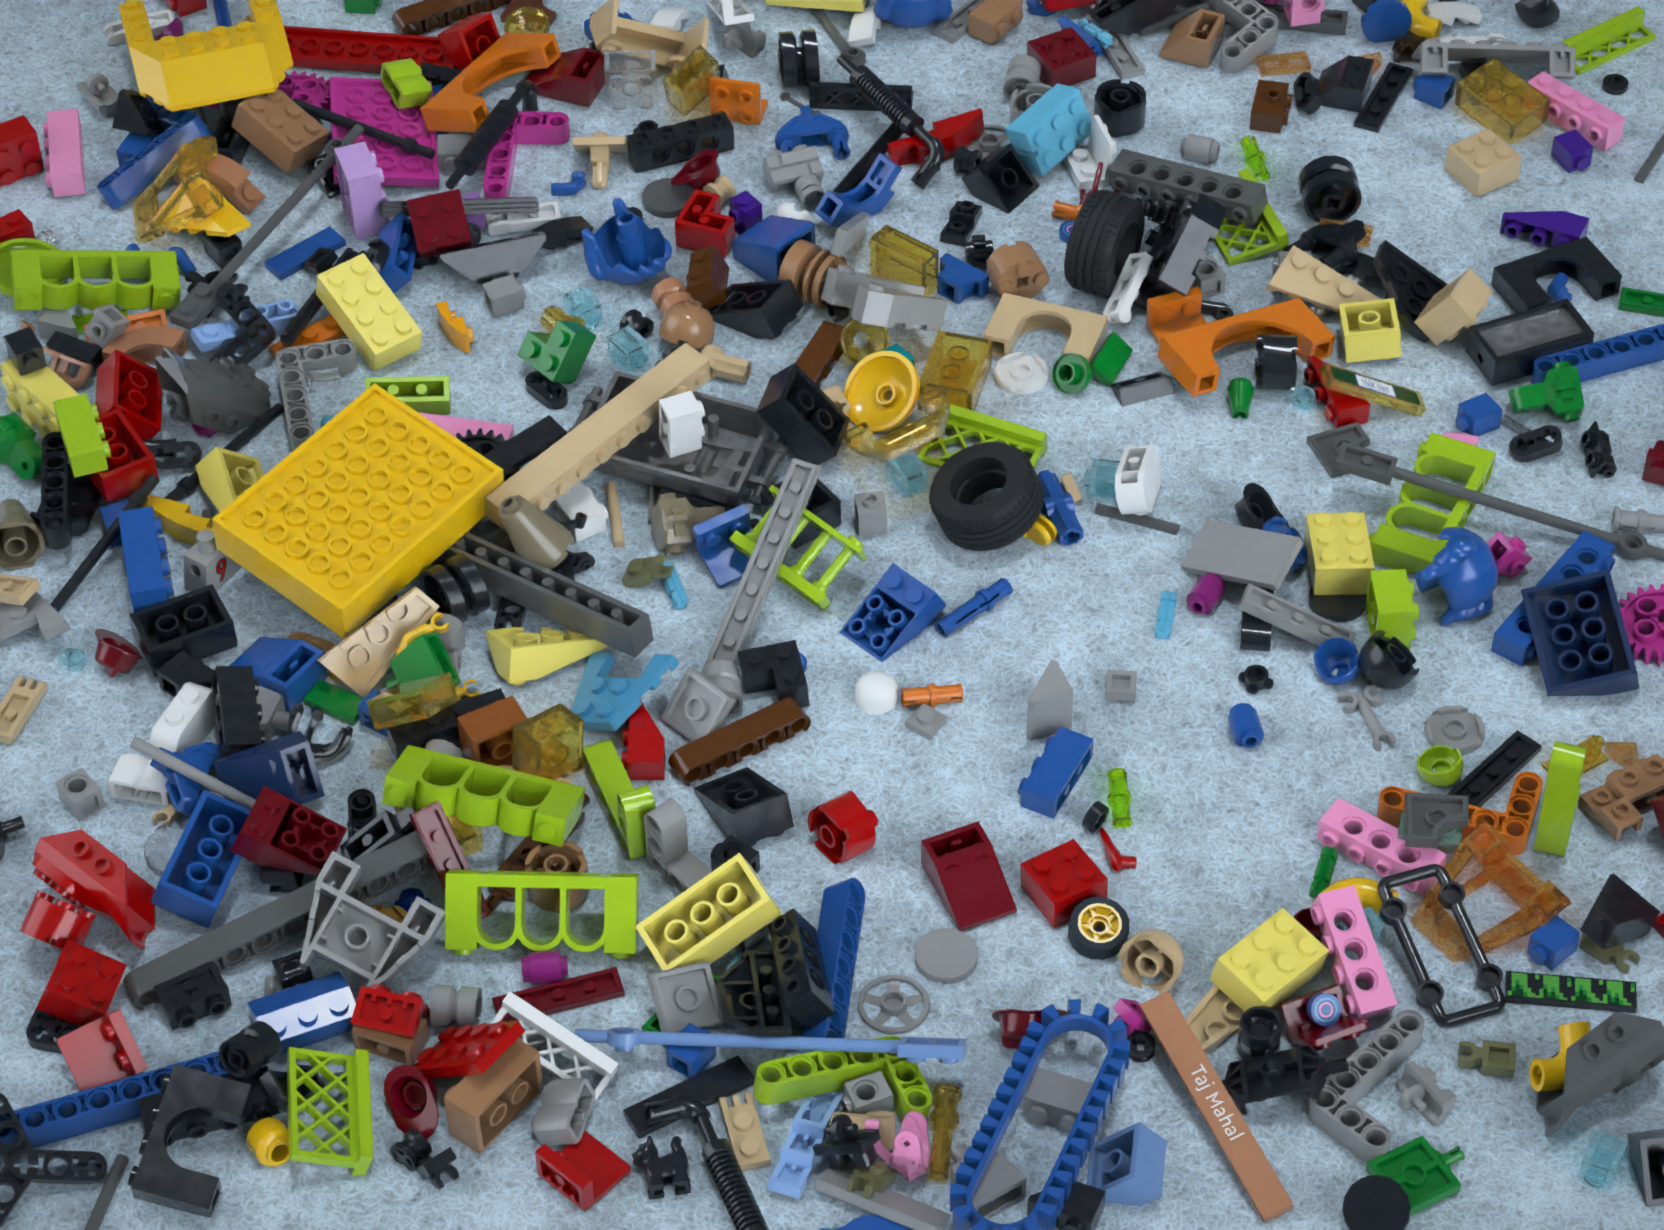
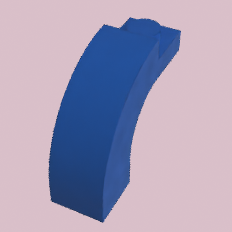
M879 153L867 175L858 186L845 193H837L827 189L814 212L830 226L837 228L862 211L871 214L870 217L875 215L887 205L895 194L890 188L902 167L887 155Z

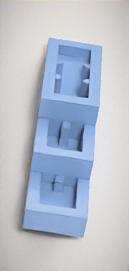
M839 1090L805 1098L793 1119L792 1131L781 1148L780 1161L768 1180V1191L800 1199L820 1157L815 1156L812 1147L815 1144H821L825 1140L826 1126L830 1124L831 1114L839 1112L844 1091Z

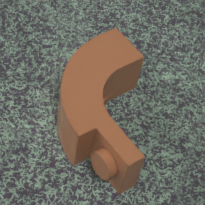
M205 152L193 156L172 177L180 186L183 185V181L193 177L210 183L245 214H249L266 197L247 179L251 174L247 169L236 161L217 153Z
M150 326L129 331L111 341L102 350L103 361L115 349L143 363L155 361L154 357L163 353V347L183 357L189 348L186 332L183 329L168 326Z

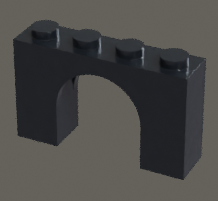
M1586 236L1494 267L1491 286L1515 313H1519L1552 302V298L1536 281L1543 276L1564 273L1567 277L1576 280L1595 301L1619 293L1622 275Z
M175 1064L172 1073H167L164 1077L161 1087V1093H164L161 1104H155L150 1118V1123L153 1124L150 1135H144L139 1149V1154L142 1155L139 1167L133 1166L128 1185L131 1186L133 1197L136 1199L211 1218L222 1189L220 1178L179 1166L169 1157L167 1143L173 1130L180 1123L192 1117L207 1116L243 1126L253 1098L252 1085Z

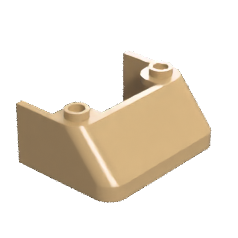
M608 0L590 16L589 27L596 48L603 55H618L668 67L674 72L687 71V69L692 68L706 57L709 28L708 17H704L683 33L618 17L619 0Z

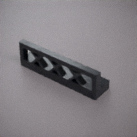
M812 81L809 83L810 108L880 111L873 102H870V99L868 100L851 83ZM887 85L912 108L914 97L912 86Z

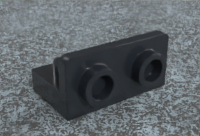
M214 961L154 986L155 994L168 1017L172 1030L180 1027L188 1028L196 1020L208 1015H219L232 1005L229 989Z

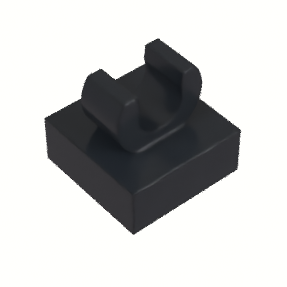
M451 1147L416 1169L423 1180L432 1175V1184L439 1190L444 1187V1183L440 1179L441 1173L449 1174L453 1180L459 1178L457 1169L449 1165L457 1159Z

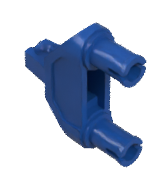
M810 105L800 106V116H795L784 124L777 132L774 140L776 149L781 150L782 153L792 151L794 147L803 144L807 145V147L832 145L834 156L838 160H841L840 152H842L843 159L848 158L851 153L847 143L849 139L847 127L841 121L821 113L812 114Z
M205 742L185 748L182 754L159 747V749L206 774L212 768L215 769L213 761L220 759L218 745L212 742ZM152 759L150 766L168 778L165 785L174 808L177 812L190 816L201 796L199 791L202 785Z

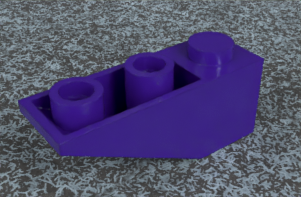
M1567 211L1504 212L1500 233H1505L1510 238H1517L1521 232H1532L1530 241L1536 246H1542L1552 231L1551 248L1586 237L1590 218Z

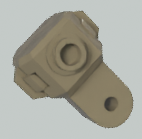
M675 493L659 495V500L651 509L653 538L659 551H666L667 556L683 554V548H686L693 541L692 527L724 513L725 507L694 508L686 497L676 498Z

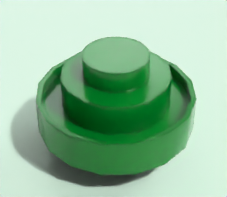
M1063 354L1053 365V383L1063 393H1081L1087 388L1091 380V366L1088 360L1080 354Z

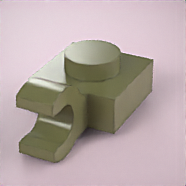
M663 554L656 555L655 557L637 558L630 561L621 581L625 587L630 588L651 585L654 578L670 577L674 567L663 566L667 558Z

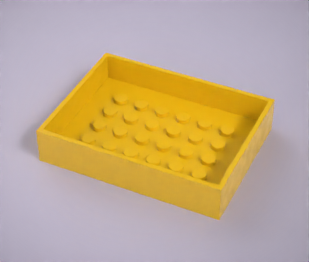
M374 383L212 518L216 549L345 639L486 516L485 496L504 483L503 469Z

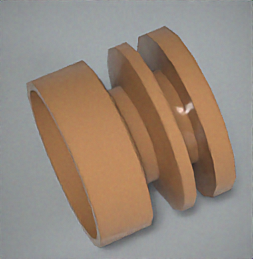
M800 239L786 253L779 270L778 280L791 279L800 298L803 297L805 302L812 303L819 308H826L828 303L821 299L827 269L828 267L838 268L839 264L847 265V260L843 255L840 257L832 255L830 250H822L820 246Z

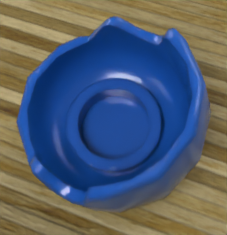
M1343 637L1330 638L1320 643L1314 652L1313 658L1318 676L1325 683L1343 685L1356 678L1360 669L1358 651L1353 642ZM1338 669L1337 675H1332V672Z

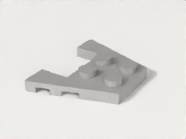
M37 591L23 606L0 603V643L38 623L41 634L46 641L71 629L66 620Z

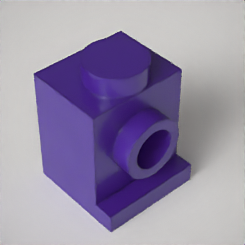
M747 190L729 199L730 211L728 215L734 217L735 232L739 235L763 220L762 204Z

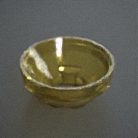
M522 7L508 15L504 22L505 33H549L550 22L547 14L541 9Z
M852 319L844 326L841 332L840 346L846 358L855 364H858L866 356L884 350L890 345V335L886 327L862 324ZM859 332L865 333L868 337V343L862 349L857 348L854 344V337Z

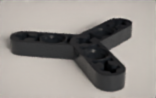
M0 1093V1103L2 1104L0 1106V1116L3 1120L0 1123V1132L9 1128L15 1130L19 1136L17 1142L13 1145H4L0 1141V1157L5 1165L0 1171V1186L8 1185L15 1192L14 1198L11 1201L0 1202V1210L4 1211L3 1214H0L1 1228L31 1183H98L106 1175L107 1161L103 1155L93 1151L33 1149L8 1099ZM21 1158L28 1159V1164L39 1165L38 1158H44L43 1175H37L38 1168L35 1167L28 1168L27 1173L22 1174L20 1173V1168L14 1167V1164H20ZM58 1158L63 1159L68 1166L67 1171L59 1176L53 1175L48 1170V1164ZM72 1159H79L77 1166L80 1167L88 1166L89 1161L93 1160L96 1166L101 1167L102 1170H96L95 1176H89L88 1170L77 1169V1176H71L73 1171Z

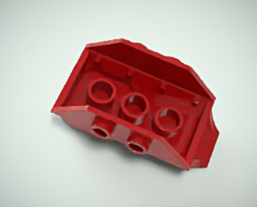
M82 829L41 837L34 851V861L31 864L36 868L32 873L72 905H75L77 909L86 907L100 917L118 924L128 939L138 948L144 950L147 935L156 927L155 905L150 903L155 888L129 869L124 861Z

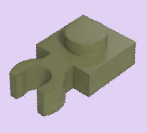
M1585 937L1580 942V949L1604 965L1610 960L1613 961L1616 968L1624 974H1628L1630 971V966L1624 963V960H1630L1636 965L1640 961L1638 953L1633 950L1623 949L1625 943L1603 950L1588 937Z
M1483 1040L1482 1047H1477L1469 1041L1460 1042L1458 1053L1468 1054L1469 1056L1459 1055L1458 1067L1470 1069L1474 1066H1481L1480 1074L1514 1077L1516 1044Z
M875 1160L867 1168L856 1167L853 1175L849 1178L847 1191L851 1192L853 1189L863 1190L862 1197L864 1198L871 1197L873 1190L882 1193L893 1185L898 1171L889 1168L885 1162Z

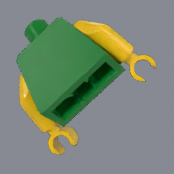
M435 613L431 618L430 624L424 623L403 636L396 651L397 656L390 663L395 676L386 682L387 689L392 695L397 696L403 692L408 700L417 698L422 704L440 706L461 700V696L464 695L471 698L480 694V692L470 694L466 690L469 684L477 682L474 679L466 681L463 687L459 688L457 686L461 683V680L438 633L447 632L450 624L448 622L441 627L435 625L436 621L444 617L442 613Z

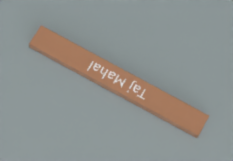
M1167 991L1140 1004L1141 1012L1263 1222L1294 1209L1293 1202L1170 992Z

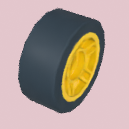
M1092 897L1085 899L1074 908L1070 916L1068 938L1072 947L1084 957L1099 960L1111 958L1120 952L1123 944L1128 940L1130 920L1126 911L1117 902L1109 898ZM1100 926L1103 932H1096L1094 929Z

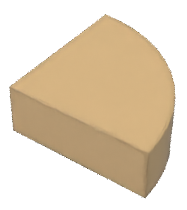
M1072 472L1062 475L1061 480L1066 492L1071 494L1074 502L1081 500L1082 497Z

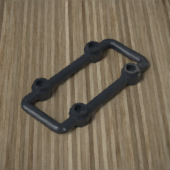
M1429 864L1382 878L1377 886L1378 895L1382 901L1379 915L1386 925L1393 926L1418 982L1419 988L1416 993L1418 1003L1422 1007L1430 1009L1436 1023L1444 1027L1456 1026L1501 1012L1506 1003L1505 996L1500 987L1503 980V972L1497 965L1489 963L1462 904L1465 898L1464 887L1458 882L1452 881L1448 871L1438 864ZM1434 876L1437 878L1441 886L1438 894L1439 903L1445 909L1452 911L1478 968L1475 977L1476 984L1481 990L1489 992L1493 1002L1450 1014L1445 1013L1441 1004L1444 996L1443 987L1438 982L1430 980L1404 922L1407 907L1401 899L1393 897L1390 888Z

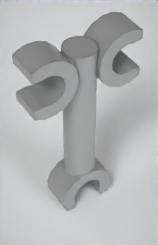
M1374 684L1365 687L1364 693L1362 691L1355 693L1349 691L1340 692L1337 697L1338 703L1350 702V704L1344 705V714H1351L1357 708L1359 709L1373 735L1372 746L1377 752L1381 751L1380 741H1387L1391 748H1394L1396 737L1391 732L1383 730L1371 708L1384 704L1383 696H1371L1378 693V687Z

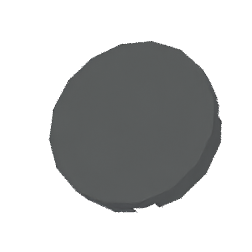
M662 178L651 182L645 187L642 192V203L650 214L662 218H671V216H678L694 190L688 183L672 185V178Z

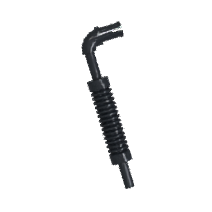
M844 54L839 55L837 63L850 74V83L855 88H858L868 100L870 99V102H873L906 135H917L927 145L929 154L920 169L911 178L917 186L925 189L937 171L941 170L940 166L943 163L945 154L942 142L938 137L934 138L923 128L924 119L865 65L857 67Z
M520 81L515 86V92L508 100L502 99L497 103L455 158L454 166L456 169L445 182V186L448 189L453 190L464 175L471 176L475 173L518 116V108L516 106L521 100L522 111L536 112L539 110L537 102L538 89L532 81Z
M678 1095L672 1096L671 1099L644 1104V1116L648 1124L675 1118H689L694 1124L698 1125L706 1143L702 1150L703 1159L724 1201L728 1214L731 1216L735 1229L769 1230L729 1141L717 1137L709 1119L711 1114L708 1109L695 1099L679 1097Z

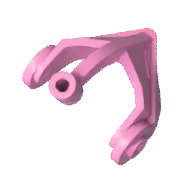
M911 1111L903 1118L901 1130L896 1135L892 1153L884 1147L881 1139L873 1145L877 1154L907 1178L908 1182L927 1173L930 1160L927 1120L922 1113ZM866 1118L864 1129H878L879 1131L880 1120Z

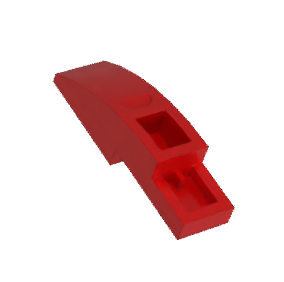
M981 108L932 123L933 130L928 132L934 138L938 137L942 142L945 151L944 159L956 154L960 146H969L984 132L983 111ZM917 135L887 143L889 158L899 166L918 162L921 167L929 154L927 145Z

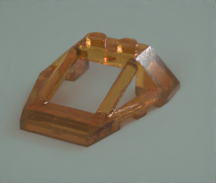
M1485 820L1459 842L1461 844L1456 847V853L1452 860L1444 866L1451 880L1454 881L1473 857L1483 872L1462 884L1465 889V897L1493 881L1521 908L1477 936L1485 953L1529 935L1540 926L1547 924L1571 903L1570 899L1552 882L1548 880L1543 883L1509 851L1506 839ZM1437 882L1433 890H1429L1412 917L1411 922L1453 963L1471 959L1473 957L1456 920L1439 903L1438 894L1441 886Z

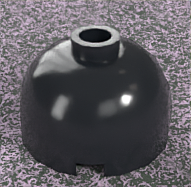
M1378 630L1366 641L1360 650L1359 662L1363 672L1362 677L1369 685L1374 684L1385 690L1402 688L1419 673V668L1414 669L1413 667L1416 659L1399 639L1393 636L1389 640L1383 636L1386 633L1385 631Z

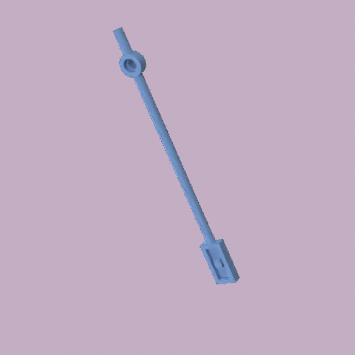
M616 1027L609 1030H575V1035L589 1043H608L609 1046L614 1047L616 1052H631L634 1050V1046L640 1044L897 1053V1057H906V1061L912 1063L925 1062L926 1058H935L944 1064L958 1063L959 1059H964L967 1053V1039L902 1036L900 1040L796 1036L757 1037L738 1034L640 1031V1029L633 1027Z

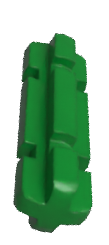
M1329 846L1322 848L1321 857L1318 860L1313 876L1314 879L1310 886V897L1316 898L1318 894L1330 885L1335 869L1334 866L1338 859L1339 852L1337 848Z

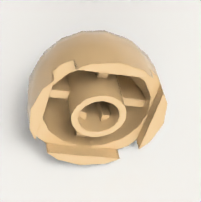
M1159 929L1139 931L1123 944L1118 954V960L1121 958L1123 966L1120 971L1124 979L1130 985L1142 990L1141 983L1160 991L1158 994H1163L1172 988L1184 969V953L1181 945L1174 936ZM1160 971L1164 973L1162 980L1157 984H1145L1140 978L1142 976L1153 978Z

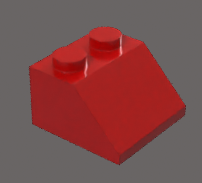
M488 12L470 15L438 34L446 58L458 68L464 70L500 38V34L492 13Z

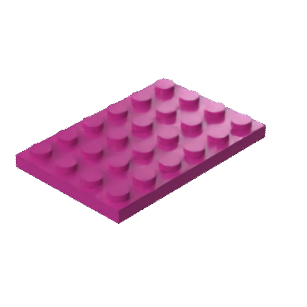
M329 77L331 112L404 139L406 137L418 141V144L435 150L433 159L415 153L410 155L402 152L399 147L361 134L353 144L365 141L369 151H374L377 160L376 167H381L384 175V182L381 185L439 188L440 176L436 131H428L420 109L423 105L405 109L397 108L391 94L384 88L381 79ZM433 88L432 95L430 96L429 100L433 97ZM331 123L332 140L336 138L343 139L350 131V129ZM333 164L334 184H339L337 166Z

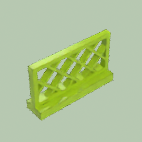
M1248 168L1238 171L1239 178L1256 182ZM1269 202L1255 223L1258 224L1256 230L1244 228L1247 223L1240 222L1239 226L1229 225L1227 223L1230 219L1224 218L1220 230L1214 239L1229 266L1243 263L1277 250L1283 251L1284 247L1289 246L1288 233ZM1222 231L1234 233L1231 239L1219 236ZM1240 235L1251 237L1248 243L1237 241ZM1257 239L1269 242L1263 246L1254 245ZM1232 247L1244 250L1241 254L1232 257L1229 253Z
M942 402L938 410L939 417L917 457V462L940 468L952 455L961 451L958 450L949 454L945 447L946 445L959 441L964 449L967 448L964 439L975 436L980 438L981 443L1001 442L1017 447L1023 452L1033 454L1030 462L1035 470L1041 456H1044L1048 450L1047 433ZM942 427L954 430L955 435L941 439L939 432ZM941 448L945 455L936 459L927 457L930 451Z
M289 1047L286 1057L290 1160L351 1168V1175H365L374 1158L369 1050L355 1049L353 1055ZM296 1059L306 1060L314 1068L305 1073L296 1064ZM329 1064L343 1065L344 1073L337 1077L326 1066ZM318 1072L330 1082L323 1089L311 1079ZM303 1083L314 1093L308 1100L297 1091V1087ZM334 1088L345 1096V1100L340 1104L327 1094ZM319 1099L331 1109L324 1116L312 1105ZM303 1110L315 1120L308 1127L298 1118V1114ZM336 1114L346 1123V1127L341 1131L329 1121ZM319 1126H322L332 1136L325 1143L313 1132ZM306 1137L317 1149L314 1151L299 1150V1141ZM338 1141L347 1150L348 1156L337 1155L329 1147Z

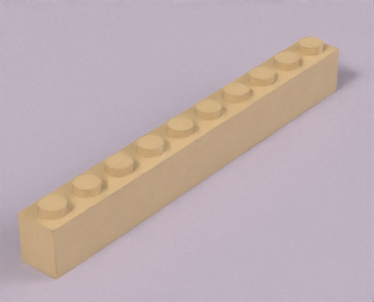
M684 343L485 496L486 517L506 531L498 511L501 502L505 498L515 495L522 496L542 511L547 509L551 502L560 495H565L573 485L585 479L592 470L600 464L606 463L614 453L621 448H625L637 435L647 431L650 425L659 419L660 399L688 391L694 392L699 387H703L710 379V359L687 343Z

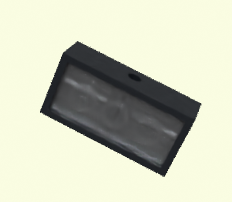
M1567 298L1470 326L1466 352L1491 386L1532 375L1534 361L1541 356L1593 343L1595 333Z

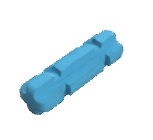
M1084 17L1081 21L1078 20L1077 25L1091 35L1101 47L1107 48L1109 45L1112 46L1114 41L1111 34L1099 28L1088 18Z
M664 562L663 566L674 567L670 577L662 578L672 606L675 609L686 608L689 599L676 567L672 562Z
M1165 590L1161 593V602L1155 627L1156 638L1169 639L1171 636L1177 602V594L1174 591L1169 592Z

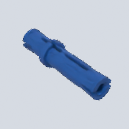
M1000 578L988 588L979 589L975 592L973 598L940 620L935 621V629L941 635L944 634L946 638L983 611L992 610L995 603L1012 594L1013 589L1010 582L1006 578Z

